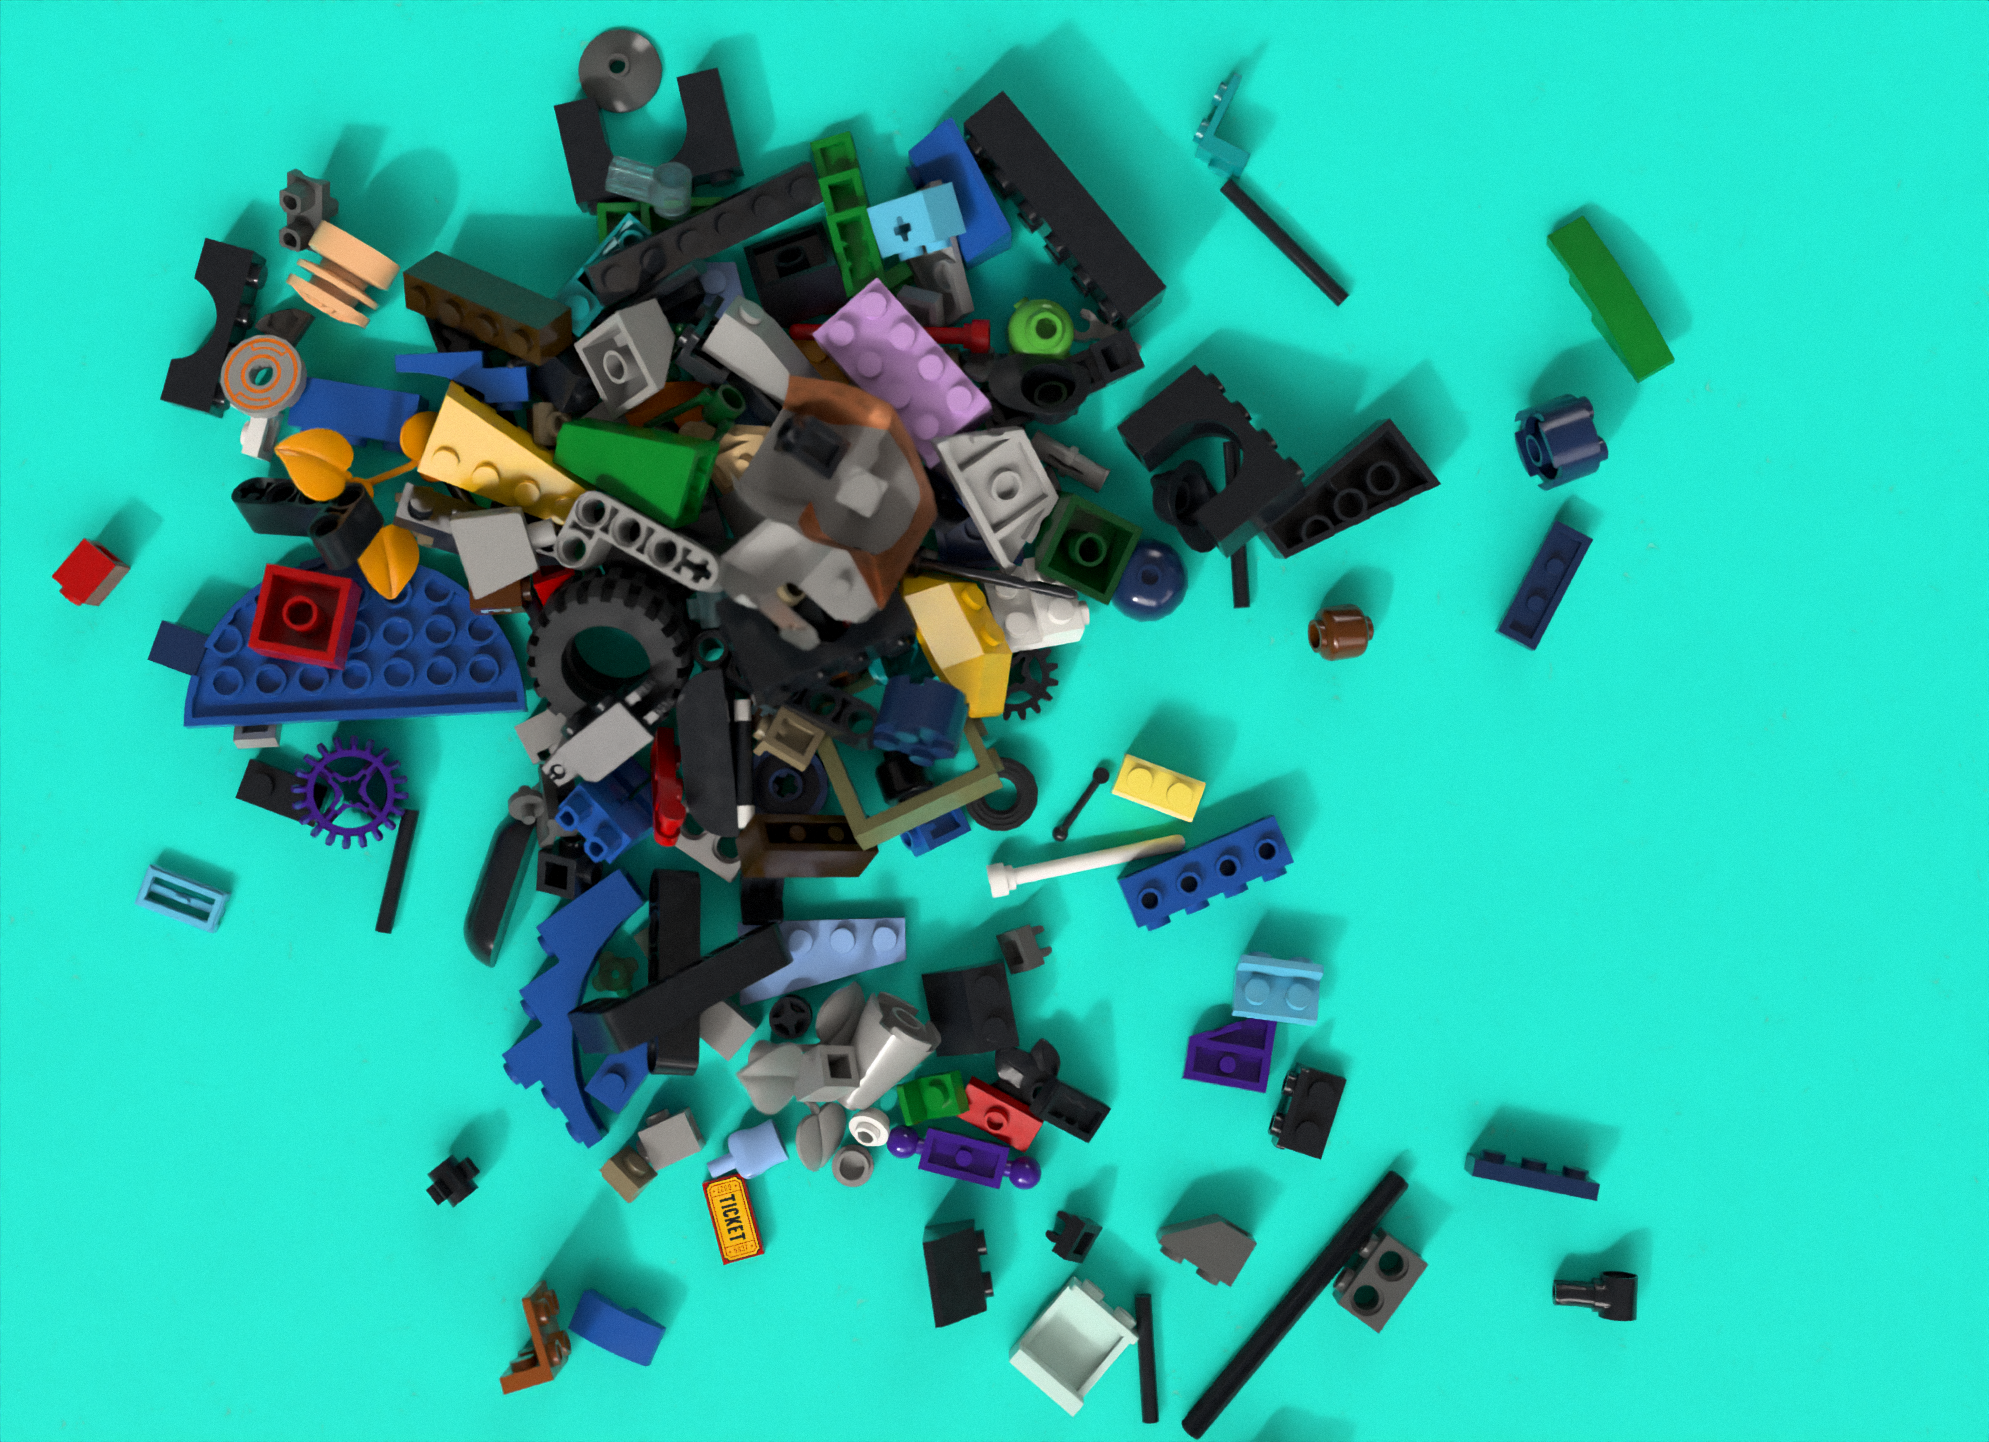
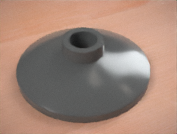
M628 30L605 32L594 38L582 53L579 63L581 86L587 97L595 96L601 109L606 111L628 113L642 108L655 96L661 83L662 66L660 58L653 45L638 33ZM622 61L625 63V68L621 73H613L611 71V66L614 62Z

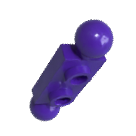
M898 1125L891 1129L886 1142L889 1152L894 1157L906 1159L914 1154L921 1155L918 1169L1000 1189L1003 1176L1009 1177L1011 1183L1022 1190L1035 1187L1041 1179V1167L1034 1158L1020 1156L1013 1161L1007 1160L1010 1149L1008 1145L933 1126H928L926 1138H921L912 1127Z

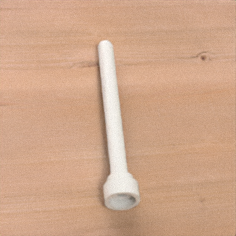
M1176 834L1018 868H1012V865L1004 866L1003 862L986 865L992 897L997 898L1009 895V891L1017 889L1016 885L1180 851L1185 847V839L1183 836Z

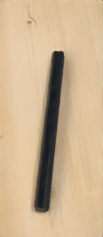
M1394 1171L1388 1172L1182 1420V1428L1187 1434L1196 1440L1203 1436L1408 1189L1409 1184L1398 1173Z

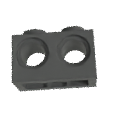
M1382 1227L1379 1228L1376 1234L1371 1232L1357 1250L1360 1256L1351 1269L1346 1266L1341 1270L1333 1283L1335 1291L1332 1293L1340 1306L1377 1333H1380L1428 1266L1427 1262L1419 1254ZM1387 1251L1398 1252V1262L1393 1268L1382 1269L1379 1267V1259L1382 1254ZM1364 1285L1374 1287L1373 1297L1368 1302L1358 1303L1354 1301V1294L1359 1287Z

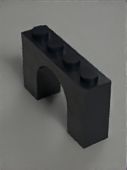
M718 68L676 77L687 122L686 138L681 150L671 161L653 169L632 168L620 162L612 154L602 109L595 96L554 106L576 204L583 213L589 212L590 215L597 216V203L639 202L640 198H654V196L671 193L672 197H681L694 193L697 186L711 183L712 187H724L735 183L736 177L744 176L726 94Z
M1194 365L1120 424L1117 430L1124 445L1149 473L1181 447L1202 437L1227 439L1243 451L1242 465L1235 479L1194 512L1201 531L1228 558L1306 495L1301 480L1305 477V474L1290 456L1284 460L1277 453V443L1264 428L1257 431L1249 423L1252 418L1238 400L1231 403L1223 395L1226 390L1213 373L1210 372L1208 375H1205Z
M896 586L882 610L878 609L865 621L852 622L849 629L838 640L825 646L813 647L811 650H803L782 638L772 626L769 618L758 608L747 607L734 601L730 596L714 602L716 621L756 708L766 703L768 706L778 705L786 701L791 696V693L806 687L809 690L820 688L826 685L831 680V677L846 671L850 674L860 672L867 668L871 661L886 655L889 658L897 657L907 652L911 645L915 644L916 626Z

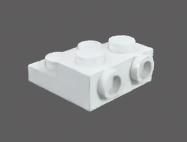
M1035 557L1024 559L1022 566H1017L1011 574L1026 581H1041L1068 587L1035 571ZM994 570V571H993V572L1002 573L1000 570ZM980 582L982 592L986 597V603L996 623L1002 628L1005 640L1012 653L1080 641L1085 625H1089L1090 615L1085 600L1061 599L1037 594L1029 589H1013Z

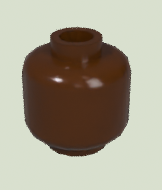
M1353 604L1323 607L1317 611L1314 619L1308 625V639L1312 650L1328 661L1361 656L1366 651L1368 641L1372 640L1374 634L1371 619L1365 616L1357 605Z

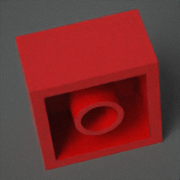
M267 563L248 647L259 655L344 671L362 588L352 579Z

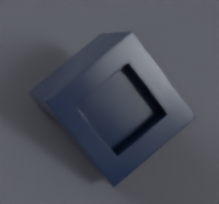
M162 620L147 660L190 676L196 675L207 650L204 644L210 635L176 622Z

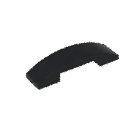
M1128 328L1089 345L1088 349L1064 359L1075 362L1086 370L1090 377V392L1088 396L1145 368ZM991 391L983 394L990 401L994 413L984 422L987 430L1015 425L1021 427L1035 421L1025 411L1015 410L1002 405L993 397Z

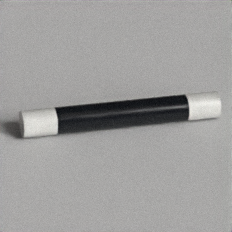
M740 699L734 700L738 828H745L755 814L751 700Z

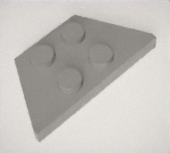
M1015 425L933 438L930 442L1002 573L1011 575L1017 568L1013 562L1026 541L1030 544L1040 530L1042 520L1050 514L1059 499L1024 429Z

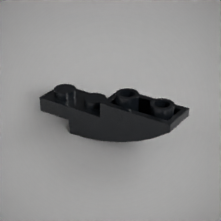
M406 482L392 525L434 538L433 548L460 555L449 524L451 515L460 512L487 510V508ZM492 500L489 509L510 506ZM524 512L527 524L544 520ZM554 523L557 535H559L562 526ZM555 544L536 549L540 562L539 566L562 565L555 556Z

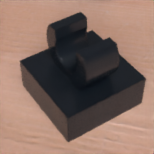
M1058 1211L1057 1216L1065 1222L1066 1227L1061 1235L1051 1230H1047L1045 1233L1051 1242L1056 1243L1052 1251L1064 1260L1082 1264L1103 1227L1090 1218Z

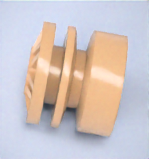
M321 220L308 242L310 247L323 257L318 265L299 258L296 264L311 273V279L307 282L290 273L286 283L292 286L304 301L340 322L355 324L366 329L370 319L355 310L357 303L360 302L376 311L379 305L365 293L367 286L370 285L388 291L401 267L354 236Z

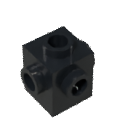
M560 836L559 839L554 841L552 849L543 848L538 851L536 890L574 900L599 883L603 872L602 861L594 862L585 852L584 843L586 841L583 836Z

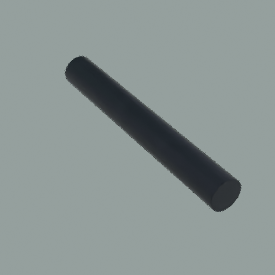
M403 808L405 813L400 819L375 926V931L381 933H392L420 811Z
M1151 1294L1135 1295L1136 1327L1139 1336L1137 1344L1142 1422L1152 1424L1159 1422Z

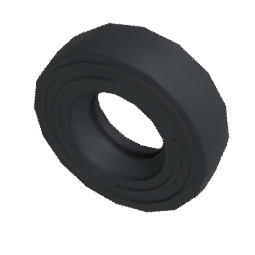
M999 757L1004 769L997 772L998 777L1010 780L1017 790V799L1014 805L1003 811L995 810L986 803L984 796L965 805L969 815L977 824L991 831H1009L1020 827L1031 817L1037 805L1038 788L1033 774L1024 764L1012 758Z

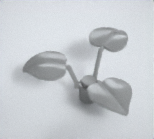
M853 981L849 986L837 990L821 1006L816 1020V1034L821 1040L819 1043L794 1044L787 1042L778 1045L767 1040H759L753 1045L748 1056V1064L739 1070L736 1076L746 1088L753 1104L759 1111L765 1114H775L789 1103L793 1095L796 1096L795 1081L799 1079L798 1072L802 1065V1052H807L818 1045L849 1046L865 1007L863 991L857 982ZM803 1102L810 1108L811 1114L804 1117L797 1127L796 1150L801 1162L810 1171L817 1172L819 1168H822L834 1155L843 1139L846 1129L845 1112L835 1102H826L820 1109L816 1102Z

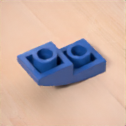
M590 1289L583 1292L568 1329L611 1353L637 1364L649 1366L666 1327L635 1307L624 1309L596 1290Z

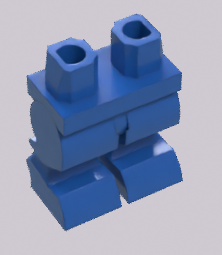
M631 756L599 782L584 780L578 784L557 808L559 812L555 816V820L565 831L572 832L577 829L586 838L587 841L584 843L585 852L594 862L605 859L610 864L634 845H637L642 839L645 840L653 833L651 782L642 788L631 801L628 800L650 775Z

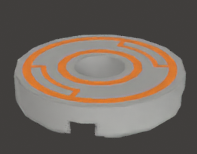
M256 335L241 341L229 352L222 365L220 383L225 397L241 413L253 418H272L280 415L279 411L284 410L287 406L291 408L298 402L306 387L307 368L299 352L287 340L275 335ZM272 368L273 376L271 380L265 385L257 386L255 383L257 374L263 369Z

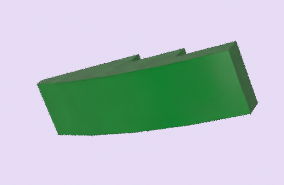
M847 131L810 142L819 175L818 182L827 212L826 220L847 298H854L875 278H878L888 288L884 261L880 256L867 208L871 206L852 133Z
M1581 216L1548 235L1547 246L1569 273V284L1592 313L1591 322L1636 382L1640 383L1673 364L1675 358L1633 286L1585 217Z

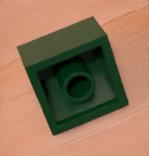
M1055 489L1059 499L1050 514L1040 524V530L1036 538L1034 570L1108 606L1143 532V528L1074 493Z

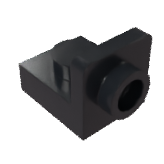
M794 414L781 425L777 434L778 441L774 446V451L780 455L792 457L820 478L831 480L851 443L813 415Z

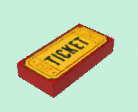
M736 1172L703 1181L702 1186L723 1265L764 1254L765 1248L746 1179Z

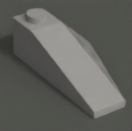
M739 294L724 312L701 350L782 406L786 398L789 375L824 380L779 324L766 314L758 304L746 300Z

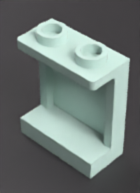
M1075 1276L1068 1281L1009 1350V1362L1072 1417L1084 1405L1083 1397L1130 1343L1134 1345L1139 1339L1137 1329L1134 1328L1137 1321L1120 1306L1113 1310L1102 1300L1105 1294L1097 1285L1087 1278L1082 1283Z

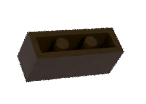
M754 814L735 840L744 878L859 877L879 852L877 845L863 851L854 837L845 815Z

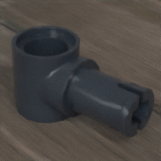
M1621 1271L1600 1272L1599 1278H1592L1591 1282L1553 1280L1552 1300L1554 1305L1591 1308L1593 1312H1598L1599 1317L1613 1321L1637 1320L1638 1276L1636 1274Z

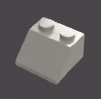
M656 298L616 312L574 344L613 421L630 412L665 386L675 335Z

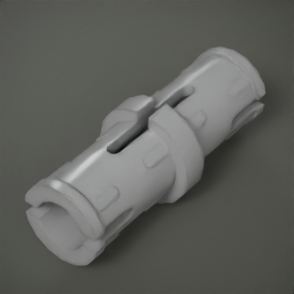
M1038 429L1030 442L1039 460L1057 469L1059 476L1064 478L1065 475H1068L1093 489L1096 493H1099L1111 469L1105 468L1078 453L1080 448L1074 445L1069 448L1044 434L1040 429Z

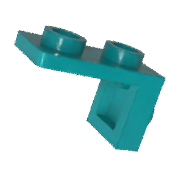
M1234 73L1229 84L1221 81L1211 102L1212 105L1217 107L1211 121L1203 118L1193 138V142L1199 144L1195 157L1208 163L1210 171L1224 178H1230L1231 175L1240 178L1251 155L1215 136L1242 79V76Z

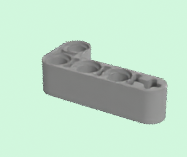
M588 491L579 496L554 545L555 556L558 562L565 567L583 571L599 568L605 561L612 545H615L692 589L709 593H718L724 590L716 582L723 556L617 497L600 492ZM603 502L605 515L597 523L594 512L596 507ZM636 522H639L641 535L637 541L632 542L630 539V529ZM583 540L586 545V551L582 559L578 561L575 556V549L578 543ZM674 541L677 546V555L672 562L668 563L665 558V551L667 546ZM694 563L707 565V569L712 572L711 577L707 579L705 573L691 567Z

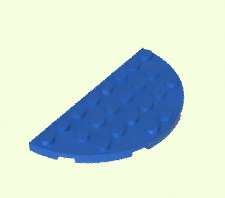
M322 557L301 562L300 566L294 568L352 579L362 588L344 671L263 656L248 647L262 586L261 582L248 591L228 610L206 640L204 647L207 650L197 674L191 675L184 710V727L192 729L528 712L521 668L506 635L492 615L475 616L470 610L469 592L457 582L437 570L418 564L415 573L399 595L394 599L388 600L371 586L362 573L357 561L342 570H333L327 566Z

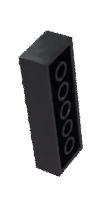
M1003 90L963 123L964 141L979 169L984 167L993 180L990 182L993 190L1004 202L1010 199L1020 211L1016 214L1017 218L1029 233L1033 234L1037 231L1047 244L1043 248L1050 259L1057 266L1064 263L1073 274L1070 281L1075 289L1084 298L1090 295L1100 307L1096 312L1105 325L1108 323L1114 328L1117 327L1120 331L1126 328L1129 330L1161 304L1167 286Z

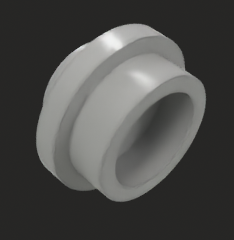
M857 1144L843 1146L836 1152L832 1160L834 1177L838 1182L848 1187L863 1185L873 1173L874 1161L872 1155L866 1148Z

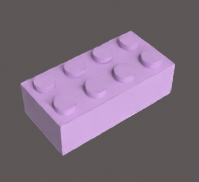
M875 278L813 333L821 350L856 388L893 406L910 435L919 458L930 470L940 462L930 440L935 437L974 432L994 414L990 401L878 278Z

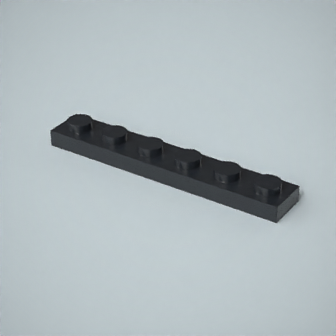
M802 161L584 265L583 268L600 305L603 307L609 306L642 290L697 257L704 260L824 202L811 162Z

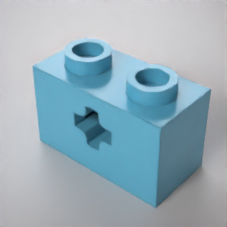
M952 182L867 208L881 258L898 253L899 260L904 261L924 255L922 248L924 245L926 246L927 253L952 246L950 237L966 233Z

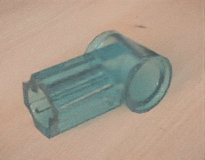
M614 155L606 179V191L653 204L654 210L659 216L665 219L676 220L687 216L690 212L693 176L687 166L678 162H667L655 167Z

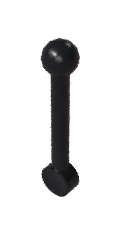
M1100 767L1094 770L1092 774L1093 780L1064 822L1053 829L1052 836L1056 841L1062 842L1067 839L1069 827L1100 784L1108 781L1109 772L1107 769Z

